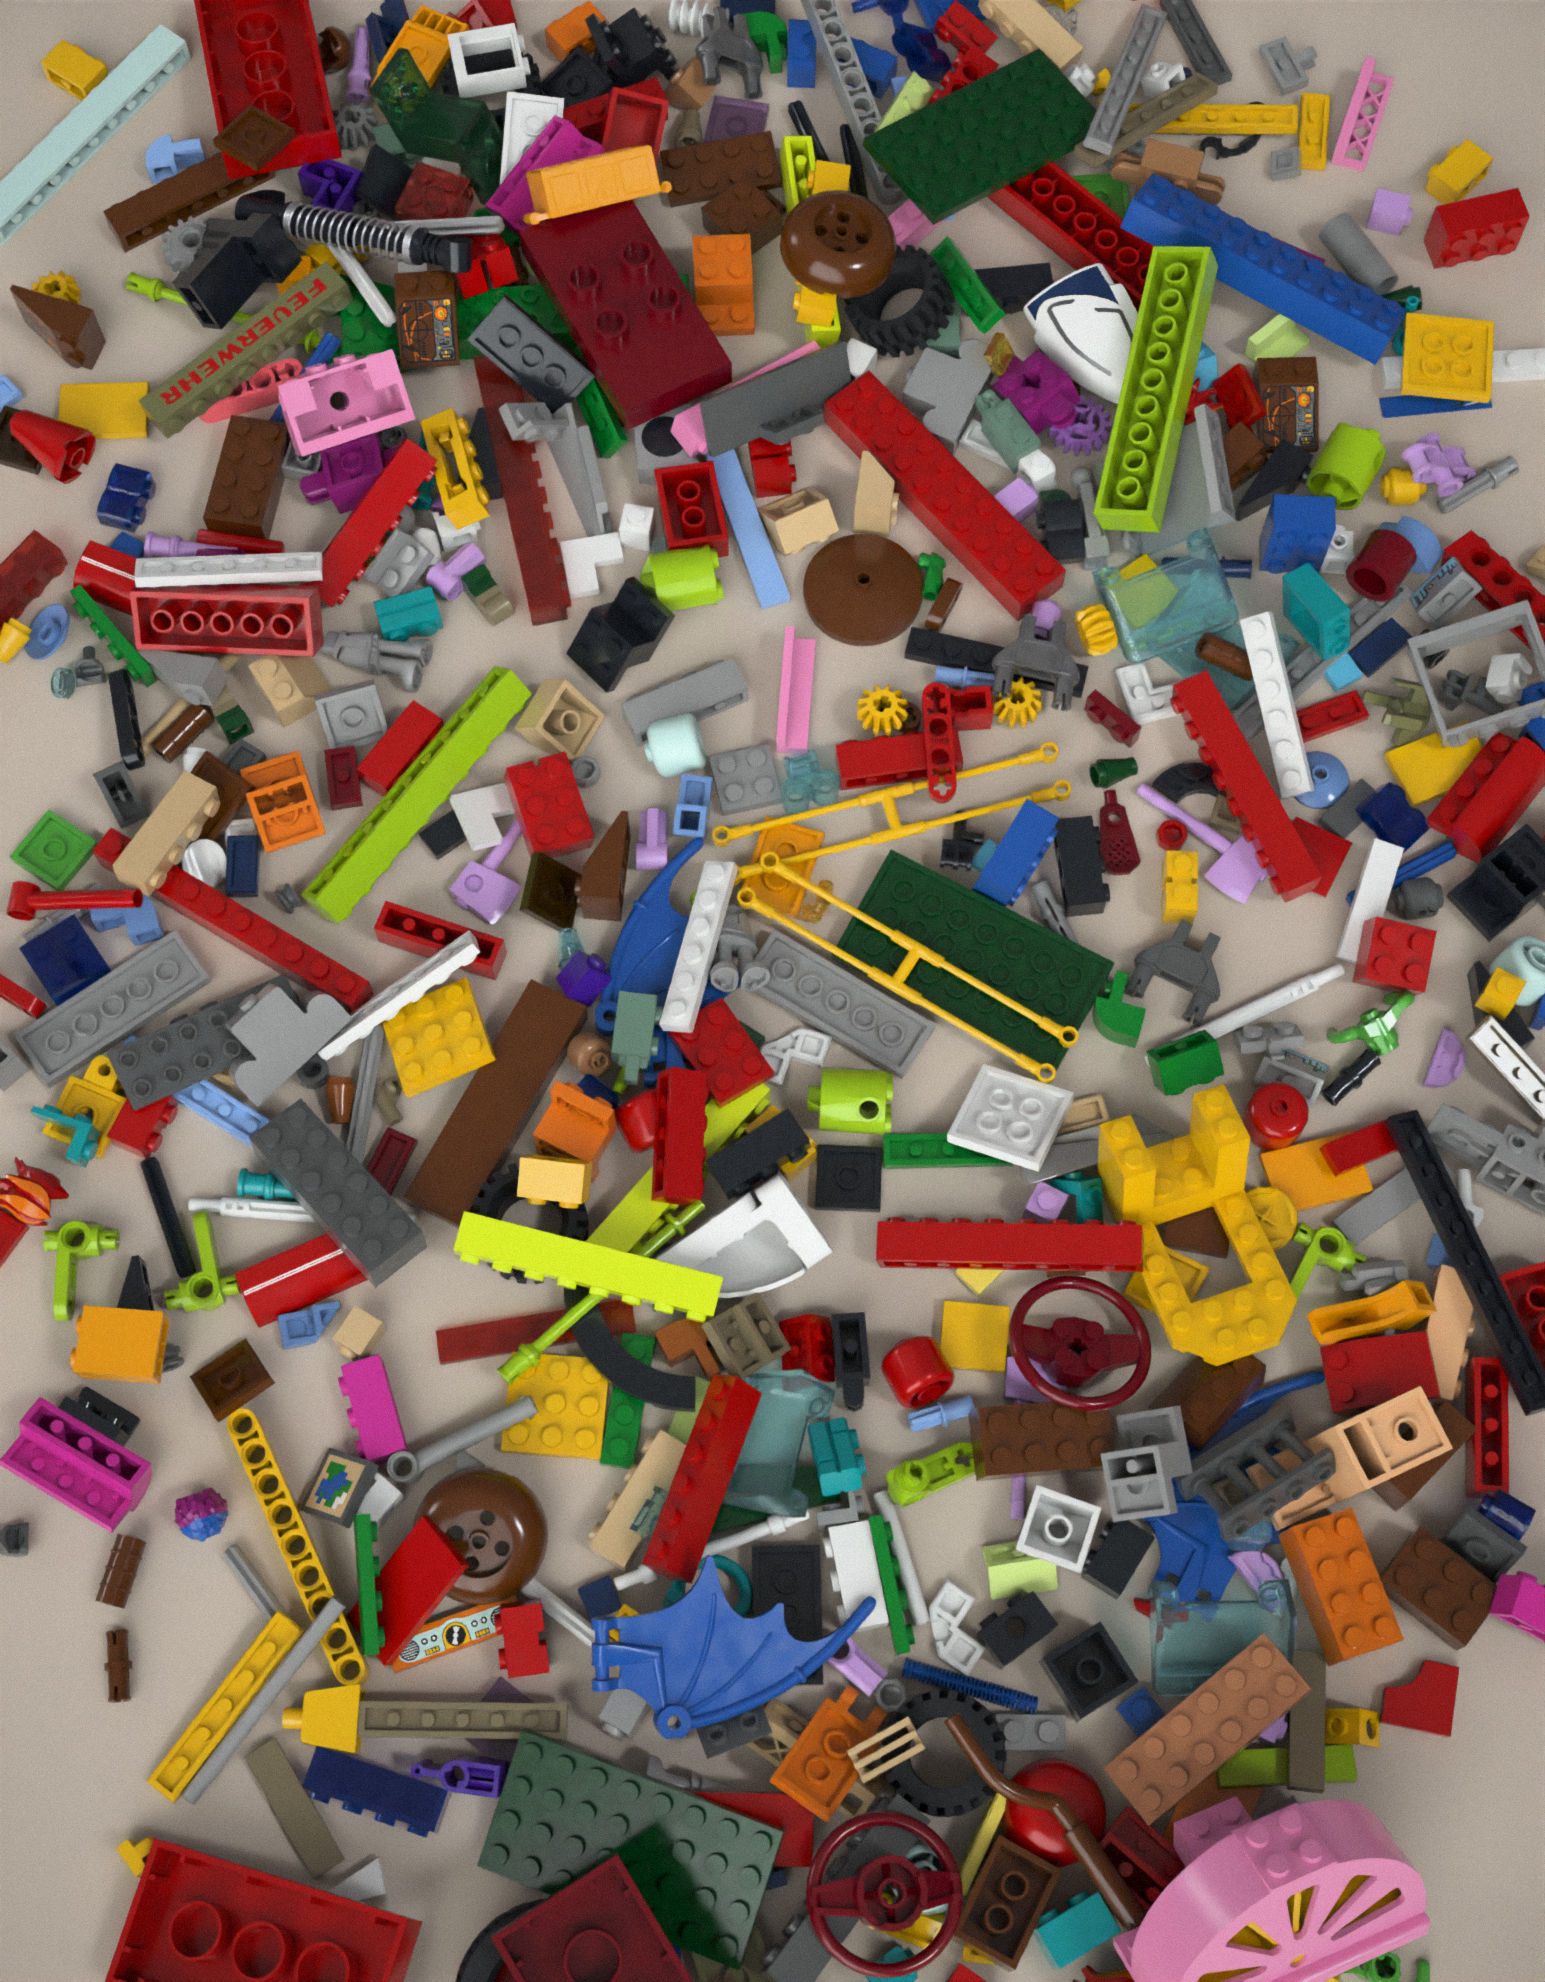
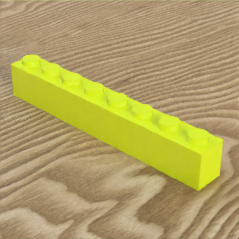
M783 136L779 162L787 216L800 201L805 199L806 194H811V189L806 188L808 172L814 171L816 165L812 136ZM837 301L831 328L803 323L806 344L815 340L820 348H824L838 342L841 327Z
M761 1084L720 1109L713 1098L705 1106V1115L708 1119L707 1128L704 1132L705 1160L731 1145L735 1139L739 1140L744 1136V1129L755 1116L759 1117L771 1106L772 1102L769 1101L771 1099L770 1088L765 1084ZM704 1162L702 1170L704 1181L709 1176L706 1162ZM652 1166L585 1242L634 1254L651 1235L655 1236L666 1226L665 1215L672 1211L677 1213L684 1205L651 1201Z
M466 1211L463 1213L453 1249L455 1254L460 1255L459 1260L465 1263L479 1265L481 1260L493 1263L492 1269L500 1272L511 1273L512 1269L524 1271L525 1278L543 1282L544 1277L556 1279L557 1286L576 1290L577 1285L590 1288L589 1294L598 1297L608 1298L609 1293L622 1296L621 1302L634 1306H641V1302L654 1304L653 1310L670 1315H673L674 1310L687 1313V1319L705 1323L706 1318L712 1319L714 1317L724 1278Z

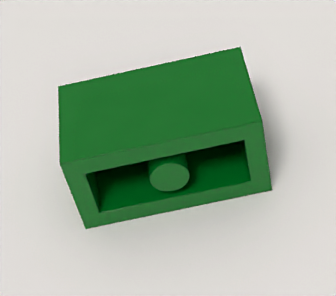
M1206 1030L1146 1051L1154 1085L1165 1096L1181 1094L1189 1087L1197 1084H1208L1214 1081L1216 1077L1225 1074L1217 1040Z

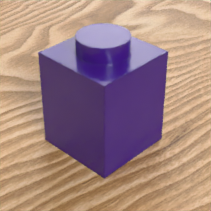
M578 950L556 979L567 997L590 1007L612 980V977L606 969L607 963L595 953L589 955Z

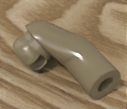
M397 1077L387 1078L380 1086L376 1097V1104L389 1126H394L403 1120L396 1107L402 1089L400 1079Z

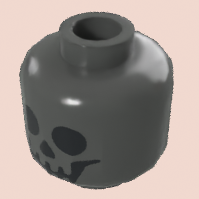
M1429 877L1405 880L1401 883L1399 892L1394 894L1396 910L1402 911L1404 917L1409 920L1434 917L1438 913L1439 908L1443 907L1444 903L1440 884H1435L1434 880Z

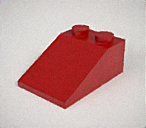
M1427 1331L1350 1340L1320 1347L1332 1412L1336 1415L1349 1417L1364 1413L1419 1386L1422 1387L1428 1400L1441 1397Z

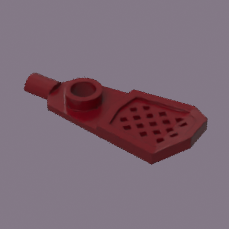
M1107 790L1104 792L1105 806L1100 809V855L1103 854L1105 871L1114 876L1128 875L1140 865L1141 861L1126 809L1118 804L1116 790ZM1117 815L1120 821L1112 822L1109 816Z

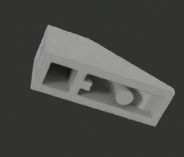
M138 650L139 655L150 666L154 676L186 702L193 705L214 706L229 679L218 658L162 650Z

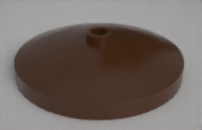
M871 534L848 535L825 545L810 561L803 582L805 607L814 624L832 639L854 646L879 645L901 635L916 619L923 597V580L919 567L913 557L892 540Z

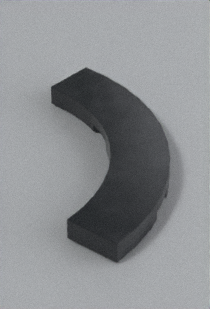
M579 1285L576 1286V1290L564 1288L566 1312L588 1295L590 1288ZM599 1303L571 1326L573 1335L589 1363L615 1388L632 1398L635 1397L661 1409L696 1412L695 1376H680L662 1372L645 1365L630 1355L609 1331L602 1317Z

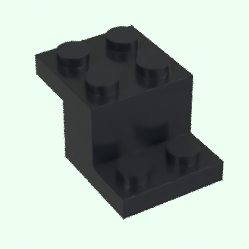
M635 7L611 24L607 20L602 22L594 13L585 19L605 64L627 86L639 83L656 70H659L669 81L672 74L676 71L674 65L677 64V60L671 50L665 48L664 44L667 42L665 35L659 27L655 29L647 14L642 16Z
M634 576L627 578L613 602L591 608L566 654L606 693L614 691L627 668L650 660L675 615Z
M1528 824L1524 825L1482 858L1474 872L1453 888L1446 896L1488 942L1531 910L1544 894V840Z

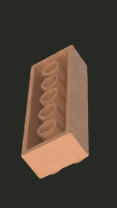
M1263 1633L1103 1769L1147 1825L1153 1826L1313 1690L1268 1636Z

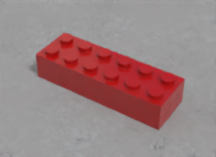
M220 584L215 586L189 585L186 587L161 586L149 588L136 587L135 585L130 590L136 649L314 657L324 645L319 586Z

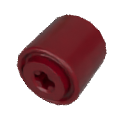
M1377 529L1369 534L1345 571L1346 579L1350 586L1365 598L1374 601H1387L1393 597L1417 560L1416 551L1413 545L1401 534L1388 529Z

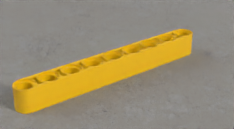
M237 1409L227 1419L228 1432L310 1620L313 1622L318 1616V1605L324 1600H330L332 1596L339 1599L304 1517L299 1510L300 1508L262 1422L249 1409ZM244 1419H252L251 1429L243 1434L238 1433L239 1423ZM256 1449H265L264 1459L260 1463H251L252 1453ZM272 1478L278 1479L279 1485L276 1491L265 1494V1483ZM282 1509H291L292 1517L290 1521L285 1524H278V1513ZM296 1539H304L306 1545L303 1552L298 1555H292L290 1552L292 1542ZM317 1569L319 1572L317 1582L314 1585L305 1586L303 1579L306 1572ZM343 1610L320 1642L338 1681L345 1686L354 1684L363 1686L369 1679L370 1668L365 1656H362L360 1644L346 1617L345 1610ZM338 1631H344L347 1637L345 1644L337 1649L332 1648L330 1643L332 1635ZM352 1662H358L360 1665L358 1677L353 1680H347L344 1675L346 1666Z

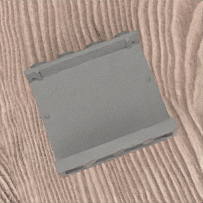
M1205 403L1194 408L1196 421L1183 426L1160 533L1124 531L1122 535V542L1126 550L1138 557L1145 553L1148 556L1236 520L1219 415Z

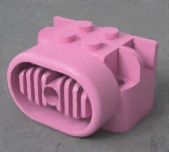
M393 349L355 357L354 354L350 355V353L333 358L334 363L328 365L326 363H317L305 367L306 372L277 386L282 414L296 455L303 457L415 420ZM335 392L341 393L344 398L343 405L338 409H334L330 404V398Z

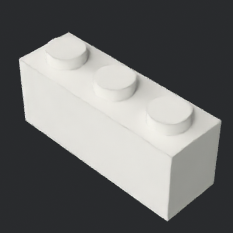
M860 1521L828 1528L829 1537L823 1538L826 1558H833L835 1571L829 1572L833 1592H840L842 1605L836 1606L839 1625H843L862 1601L871 1596L876 1600L875 1609L854 1633L888 1626L889 1619L869 1521Z

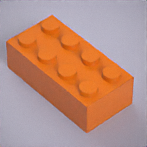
M1353 1508L1292 1526L1278 1534L1328 1667L1389 1647L1404 1640Z

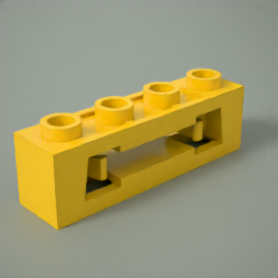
M451 407L420 421L428 453L437 459L434 466L438 469L434 475L445 515L457 530L490 516L487 503H490V498L485 487L481 486L480 480L484 479L478 463L474 461L477 452L472 441L468 439L467 434L470 433V427L465 417H459ZM443 447L448 454L454 452L460 477L466 483L467 490L462 483L457 485L451 461L444 453Z

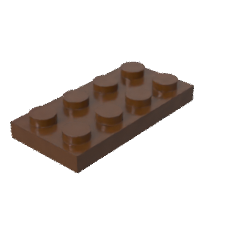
M771 130L660 151L665 181L670 182L672 185L671 191L668 192L670 208L710 201L745 175L760 191L782 187Z

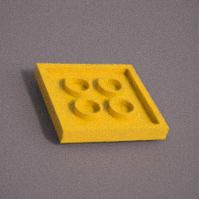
M1406 312L1403 330L1400 394L1489 403L1492 393L1494 321Z
M467 977L428 993L416 1002H409L399 1010L395 1017L382 1021L404 1094L408 1098L496 1061L471 983Z
M512 1352L511 1357L515 1355L517 1352ZM540 1354V1359L538 1360L540 1364L535 1368L531 1366L511 1386L508 1384L506 1407H508L510 1404L520 1400L519 1396L530 1395L539 1413L535 1414L532 1420L527 1418L503 1430L501 1452L600 1460L604 1440L609 1382L594 1369L586 1357Z

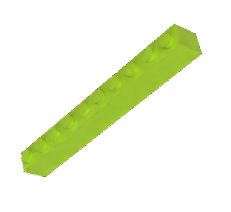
M497 666L492 668L301 894L324 919L340 924L352 914L353 907L372 890L373 883L378 877L389 870L392 861L399 852L410 845L412 837L430 821L431 814L435 809L449 798L450 792L456 784L467 777L469 769L477 759H480L487 753L488 746L492 741L506 730L507 724L513 716L524 709L526 701L532 693L511 669Z

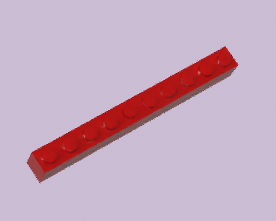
M110 827L92 852L102 867L115 874L113 864L132 839ZM175 865L168 871L164 884L159 889H155L150 895L280 974H284L288 979L308 991L320 990L329 994L348 1014H351L368 1002L374 994L369 981Z

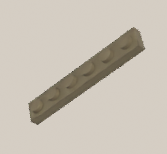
M1197 72L1128 113L1110 156L1084 147V140L1075 145L1074 155L1095 168L1216 95L1218 84Z
M359 1701L357 1737L519 1740L522 1730L526 1728L555 1740H567L569 1704Z

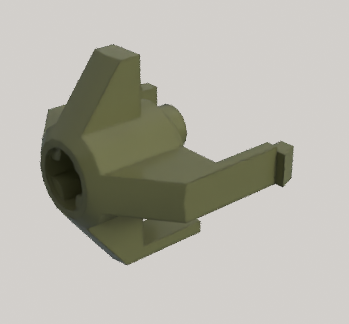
M1392 677L1391 682L1394 685L1410 688L1407 698L1364 690L1361 700L1367 702V704L1387 708L1381 722L1388 726L1396 727L1391 741L1397 746H1402L1419 732L1423 731L1428 725L1430 707L1423 686L1420 683Z

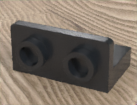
M87 1386L83 1388L75 1401L65 1396L58 1407L123 1447L140 1423L138 1416Z

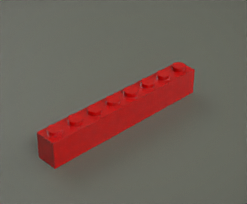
M1205 670L1174 684L1172 697L1170 698L1172 708L1177 715L1181 713L1185 720L1184 728L1188 737L1191 740L1195 739L1199 746L1198 754L1204 765L1209 764L1213 771L1212 779L1216 788L1219 791L1223 790L1228 798L1226 804L1229 812L1233 817L1237 816L1242 824L1240 829L1247 843L1252 842L1256 849L1255 858L1261 869H1267L1271 877L1269 878V883L1273 892L1276 895H1281L1286 903L1319 888L1322 878L1319 870L1208 671Z
M889 1217L887 1221H878L876 1261L880 1268L1143 1272L1144 1232L1142 1225H1136V1222L1130 1220L1117 1221L1116 1225H1103V1222L1099 1220H1085L1083 1224H1070L1068 1220L1055 1219L1051 1220L1050 1224H1037V1221L1033 1219H1019L1017 1223H1004L1001 1219L989 1218L985 1219L984 1223H971V1220L966 1218H954L951 1222H939L936 1218L925 1217L920 1218L919 1222H906V1219L901 1217Z

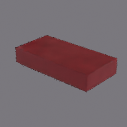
M387 1127L366 1170L391 1196L418 1141L413 1137Z

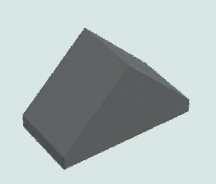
M122 761L93 774L121 829L149 816Z

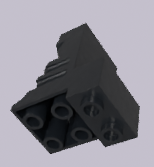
M252 213L246 221L209 218L206 221V231L202 239L203 247L197 249L194 254V261L191 262L189 268L180 271L172 282L204 328L223 329L263 282L282 284L302 261L294 243L287 238L281 229L279 220L272 214Z

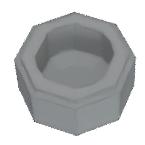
M585 755L575 759L572 763L571 769L578 786L588 788L597 784L601 770L596 759Z
M897 1678L883 1679L874 1691L875 1704L888 1713H897V1709L903 1703L908 1702L907 1687Z

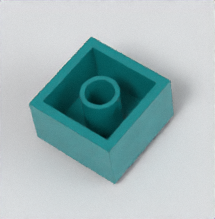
M1087 1889L1081 1891L1065 1901L1068 1906L1067 1909L1060 1913L1056 1908L1051 1909L1039 1918L1038 1926L1035 1928L1033 1935L1052 1969H1061L1121 1932L1099 1892L1089 1894Z

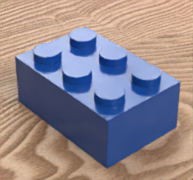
M1274 494L1259 538V571L1280 574L1291 572L1309 562L1319 574L1336 530L1335 497Z
M1026 799L973 886L972 891L1004 907L1007 904L1013 907L1059 832L1054 828L1059 818Z

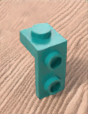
M47 1104L44 1105L43 1109L32 1106L30 1112L38 1119L75 1131L65 1157L74 1165L86 1168L89 1160L94 1159L98 1150L97 1140L100 1131L92 1125L93 1120L79 1114H74L73 1118L64 1116L61 1109Z
M1075 1170L1063 1174V1176L1050 1179V1186L1063 1193L1076 1195L1077 1224H1083L1085 1220H1099L1103 1222L1101 1177L1083 1175L1082 1170Z

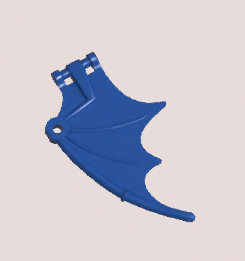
M702 838L691 840L655 876L639 899L633 902V908L622 927L607 968L612 980L602 991L601 1004L594 1010L596 1030L603 1036L613 1037L615 1019L608 1022L605 1018L609 1016L616 1018L619 991L658 995L657 1006H663L664 1009L689 917L678 914L671 907L669 891L672 881L680 868L703 847L704 841ZM710 972L699 1010L720 998L725 999L732 993L723 992L715 988L711 984ZM738 972L739 980L736 989L741 988L740 972ZM655 1025L653 1035L654 1037H659L657 1056H651L650 1066L647 1069H643L644 1087H654V1084H657V1074L662 1072L653 1071V1063L666 1062V1069L669 1067L685 1069L686 1059L668 1035V1031H663L660 1025Z
M1313 1371L1257 1390L1201 1451H1198L1187 1442L1190 1460L1195 1459L1265 1414L1276 1400L1286 1394L1322 1383L1325 1380L1324 1373ZM1274 1446L1266 1450L1271 1456L1283 1452ZM1252 1459L1239 1467V1469L1250 1480L1245 1469L1259 1462L1256 1459ZM1173 1477L1172 1484L1178 1513L1136 1519L1140 1523L1149 1524L1158 1540L1161 1553L1160 1564L1149 1585L1148 1592L1155 1596L1161 1594L1170 1599L1169 1603L1179 1608H1187V1611L1191 1609L1201 1614V1619L1210 1623L1217 1611L1227 1584L1237 1570L1227 1556L1236 1552V1550L1238 1551V1549H1254L1257 1551L1268 1545L1279 1544L1281 1542L1278 1534L1292 1526L1289 1525L1276 1531L1270 1518L1264 1519L1250 1528L1244 1535L1226 1543L1221 1537L1217 1522L1220 1515L1200 1494L1186 1501L1179 1494L1175 1477ZM1168 1572L1179 1578L1176 1586L1165 1582ZM1199 1588L1211 1594L1207 1602L1196 1597Z
M707 1555L697 1581L674 1604L647 1614L591 1618V1627L595 1631V1642L592 1643V1666H595V1678H592V1691L607 1692L616 1689L634 1691L644 1698L654 1710V1727L660 1735L667 1740L672 1738L682 1739L688 1734L690 1729L725 1721L780 1696L800 1682L805 1683L807 1681L806 1678L832 1657L872 1613L876 1606V1600L871 1596L865 1598L845 1623L831 1634L812 1641L797 1640L788 1633L784 1621V1604L781 1602L776 1603L771 1609L759 1616L749 1618L738 1615L725 1598L714 1558L711 1555ZM619 1629V1642L609 1641V1630ZM619 1665V1677H609V1666ZM677 1716L676 1723L669 1726L667 1724L669 1718Z

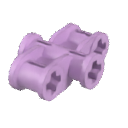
M1429 433L1404 450L1401 457L1404 462L1408 463L1413 473L1411 477L1414 483L1429 484L1435 482L1438 487V496L1447 497L1459 491L1463 484L1472 480L1476 472L1474 468L1469 467L1464 457L1466 453L1463 447L1447 446L1442 448L1439 434Z

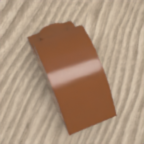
M681 1319L654 1332L656 1341L671 1368L695 1356L708 1381L711 1382L713 1374L721 1375L719 1368L724 1365L715 1349H708L712 1344L701 1327L704 1323Z

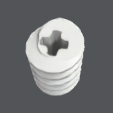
M671 0L668 16L670 30L677 32L680 28V32L684 35L691 32L692 37L696 38L701 34L703 39L702 16L706 13L714 16V12H710L708 2L705 3L701 10L699 9V0H695L692 7L689 6V0H683L681 4L678 3V0ZM729 8L726 9V15H727V20H728V21H729Z

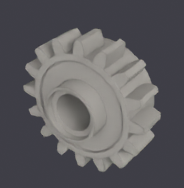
M189 216L187 223L178 219L179 226L175 228L170 225L168 227L170 235L163 234L164 243L161 244V249L166 264L171 265L173 272L184 271L189 268L191 262L194 261V254L197 249L203 247L202 239L207 225L204 217H200L198 222H194L193 217Z

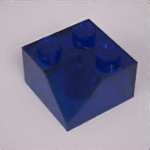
M74 914L19 947L57 1006L111 972V969Z

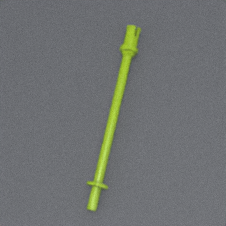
M131 272L126 281L132 282V284L126 283V289L146 295L155 302L164 298L188 306L177 290L166 287L162 279H150L137 275L134 272ZM238 311L231 321L242 324L253 315ZM312 330L299 342L305 345L306 353L312 354L322 340L319 337V330Z
M701 1201L690 1204L675 1218L670 1213L665 1215V1220L668 1224L634 1254L649 1258L675 1234L685 1237L687 1233L683 1227L706 1208ZM592 1294L586 1295L532 1344L527 1343L524 1345L522 1343L517 1347L519 1351L500 1368H497V1372L511 1386L531 1366L535 1368L540 1364L538 1361L540 1354L599 1303L603 1297Z

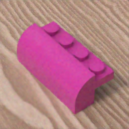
M554 115L488 200L485 207L494 216L502 217L505 226L520 236L519 231L533 226L524 222V215L526 213H535L526 176L527 171L602 154L605 149L598 142L584 137L570 121Z
M41 1397L37 1399L19 1421L21 1434L0 1459L2 1467L110 1533H113L129 1511L134 1512L145 1495L152 1477L150 1462Z

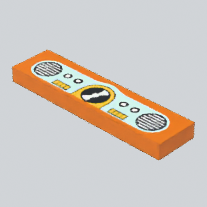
M516 1594L503 1601L478 1605L423 1625L392 1664L394 1673L402 1672L501 1636L496 1635L494 1614L500 1613V1604L518 1601Z

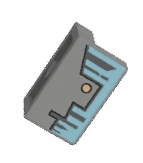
M1453 556L1414 591L1409 600L1416 612L1437 630L1483 588L1464 570L1459 560Z
M1290 1049L1282 1050L1285 1055V1059L1271 1061L1268 1053L1265 1052L1253 1083L1260 1086L1271 1082L1288 1083L1302 1093L1308 1106L1313 1107L1324 1084L1329 1066Z

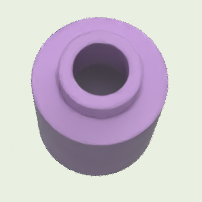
M1043 599L1033 604L1030 615L1037 617L1034 638L1047 641L1049 630L1052 628L1054 620L1060 621L1062 611L1054 601Z

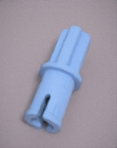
M937 665L935 682L960 687L961 690H964L965 687L991 685L992 691L995 675L969 671L966 666L964 669Z
M969 1394L941 1403L939 1400L936 1401L934 1406L909 1413L908 1422L913 1432L941 1424L946 1427L948 1422L967 1417L975 1408Z

